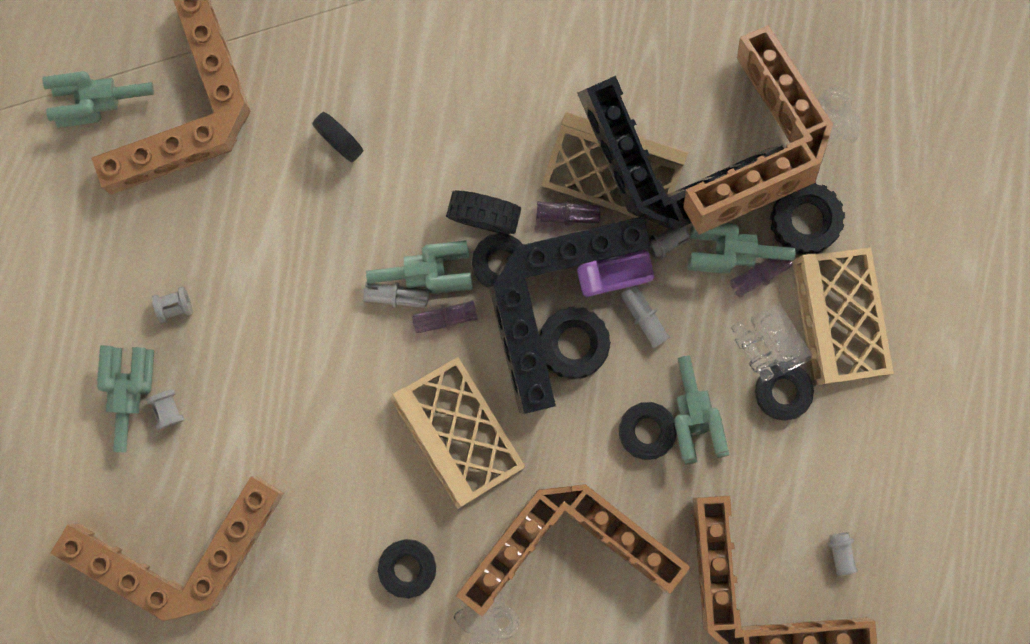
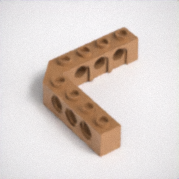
M211 0L173 1L214 113L91 157L101 188L109 194H115L232 151L237 141L236 137L251 111Z
M769 25L740 37L737 60L790 144L786 145V149L764 158L763 155L758 157L756 162L735 171L733 168L727 171V175L707 184L702 182L686 189L684 210L699 235L816 183L833 123Z
M251 476L185 587L174 580L168 581L149 570L150 566L146 563L139 564L122 554L121 548L117 546L111 547L93 536L94 532L79 523L67 524L50 554L162 621L179 618L218 606L284 495V492L257 476Z
M586 484L540 489L536 491L458 591L456 597L483 617L503 587L510 579L512 580L515 572L528 555L536 549L538 542L549 528L557 522L563 512L666 593L671 594L691 567Z
M730 496L692 498L703 630L718 643L877 644L875 620L867 617L741 627L740 610L736 608L734 583L738 582L737 576L733 574L732 550L735 549L734 542H731L729 516H732Z

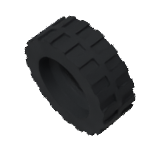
M814 183L778 199L773 205V212L770 215V220H772L771 230L774 231L777 242L779 241L783 245L782 247L795 248V254L797 255L817 254L831 246L839 238V234L844 228L843 219H845V212L842 209L843 204L841 200H838L837 194L834 191L831 192L823 184L818 185ZM801 204H813L822 213V226L813 234L800 233L792 224V213Z
M455 190L452 191L446 217L474 228L497 233L515 234L521 207L500 198L475 192Z
M573 306L567 309H560L547 319L541 329L539 337L547 368L560 377L573 380L586 378L595 373L608 357L611 344L609 330H607L605 322L593 311L586 310L587 308H575ZM568 328H580L590 338L589 351L582 358H567L559 349V337Z

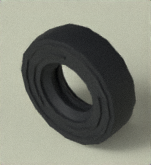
M323 111L314 119L312 125L317 132L348 161L354 162L364 150L361 145L332 116Z
M496 233L485 237L478 243L473 252L472 267L476 278L482 285L489 288L497 275L489 268V256L497 250H505L510 253L512 248L523 245L519 239L510 234Z
M783 362L771 365L761 373L756 382L755 396L757 404L765 414L773 419L786 421L796 419L807 412L813 402L814 388L811 378L804 369L796 364ZM787 379L796 386V397L791 403L781 404L773 397L772 389L778 380Z
M641 402L630 407L622 416L619 424V439L624 449L633 457L642 460L657 459L667 454L674 446L677 437L674 418L671 412L663 405L654 402ZM645 418L655 420L660 427L659 438L650 444L641 442L635 434L637 423Z
M403 539L393 542L383 551L379 558L377 572L380 583L387 592L399 598L410 599L420 596L430 588L436 576L437 566L434 555L426 545L417 540ZM403 556L415 558L420 566L417 578L409 582L400 580L394 571L395 563Z

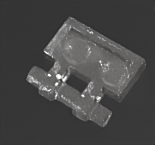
M780 302L751 317V323L755 329L747 330L742 322H737L731 327L736 336L735 342L740 349H744L751 360L749 362L750 367L754 373L760 375L763 382L774 377L770 367L775 364L778 365L784 374L812 359L810 350ZM763 340L769 352L761 354L755 343Z

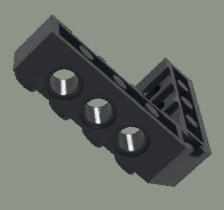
M616 76L577 92L628 213L638 217L643 216L644 219L668 229L682 228L692 223L684 210L686 189L702 182L707 184L727 175V171L733 168L736 171L756 162L757 158L762 155L765 158L784 149L783 145L765 149L666 195L661 181L656 179L648 161V150L643 149L634 126L637 124L634 119H630L621 95H623Z
M643 216L512 248L505 263L489 286L519 413L527 414L556 406L526 278L651 248Z

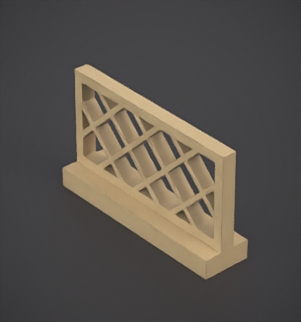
M565 112L541 186L638 218V216L628 213L625 205L615 204L610 191L618 187L614 185L607 188L599 172L607 168L608 164L597 168L589 152L599 147L589 120ZM565 134L578 137L584 150L567 158L562 148ZM639 137L643 149L648 150V161L656 163V165L651 167L652 170L660 166L674 170L671 182L663 186L664 189L668 188L667 194L674 192L688 153ZM584 140H587V141H590V142H593V143H596V144H594V145H592V146H590V147L587 148V146H586ZM559 152H561L564 160L556 163ZM586 153L594 170L577 178L569 161ZM566 163L574 180L563 186L550 182L553 170ZM596 173L604 191L590 196L584 193L579 181ZM576 183L580 192L567 187ZM607 194L610 202L599 199L598 197Z
M871 247L817 255L815 253L807 254L794 259L792 265L813 385L820 386L894 374ZM863 256L865 270L859 277L846 266L853 257ZM844 258H845V260L843 261V263H841L840 261L837 260V259H844ZM829 261L838 268L830 281L820 274L819 262ZM842 272L856 282L848 295L834 285ZM860 286L868 291L871 301L866 308L852 299ZM830 290L844 300L836 312H833L826 306L825 297ZM848 304L861 313L854 326L840 317ZM865 318L875 324L876 333L871 340L858 331ZM835 322L849 331L841 344L831 336L830 330ZM853 336L867 345L859 358L846 349ZM871 350H874L881 356L883 369L873 370L863 362ZM841 354L855 363L850 372L844 375H838L836 361ZM859 367L865 371L856 373Z
M459 357L392 394L390 398L457 509L525 468L524 463ZM454 367L462 378L459 390L441 385L444 373ZM439 376L437 384L430 383V381ZM465 384L470 392L463 391ZM421 386L436 389L432 406L419 403L413 391ZM440 390L458 395L454 412L436 407ZM462 396L476 400L479 405L476 417L458 413ZM423 409L430 411L429 419ZM434 412L453 417L449 434L438 432L434 429L432 425ZM482 412L487 420L480 419ZM457 418L475 422L471 440L453 435ZM479 423L493 428L496 433L493 445L475 441ZM440 437L447 439L446 447ZM451 440L470 444L466 462L451 457L449 453ZM499 440L501 441L504 448L497 446ZM474 446L492 450L488 467L470 463ZM496 451L509 454L515 466L506 472L492 469ZM457 465L464 466L463 474ZM468 468L486 472L484 485L475 491H472L466 481ZM491 473L499 475L489 482Z

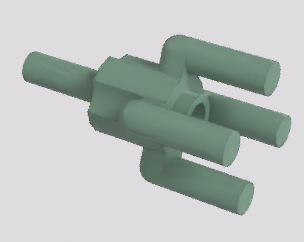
M85 71L44 76L42 78L44 89H51L53 97L74 94V105L46 109L48 120H55L57 128L97 123L101 120L100 112L118 110V100L154 95L152 82L115 87L113 78L93 80L90 79L89 74Z
M724 223L700 235L694 225L690 229V239L716 241L715 254L691 252V258H688L687 270L728 274L736 265L754 267L756 258L790 261L795 259V248L758 245L757 235L739 234V227L734 223Z
M467 240L425 245L422 248V255L403 257L404 266L366 271L367 283L406 279L407 289L426 286L431 294L473 290L470 272L445 275L444 261L469 258Z
M100 345L97 388L102 392H107L106 412H116L113 452H127L129 413L139 414L141 394L146 395L151 392L154 350L132 347L131 373L127 374L121 373L123 348Z
M689 355L679 357L678 363L685 394L676 398L680 415L675 417L674 424L682 460L685 462V465L698 462L692 435L703 434L709 431L717 458L729 456L719 410L712 408L708 391H698L691 357Z

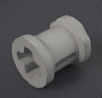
M180 287L178 292L162 297L158 295L152 296L153 308L161 324L165 323L167 318L184 313L187 316L193 314L191 301L185 287ZM178 303L176 306L166 307L167 305Z
M174 389L158 393L146 399L147 404L152 406L158 423L155 426L157 430L171 427L185 420L183 415H179L174 402Z

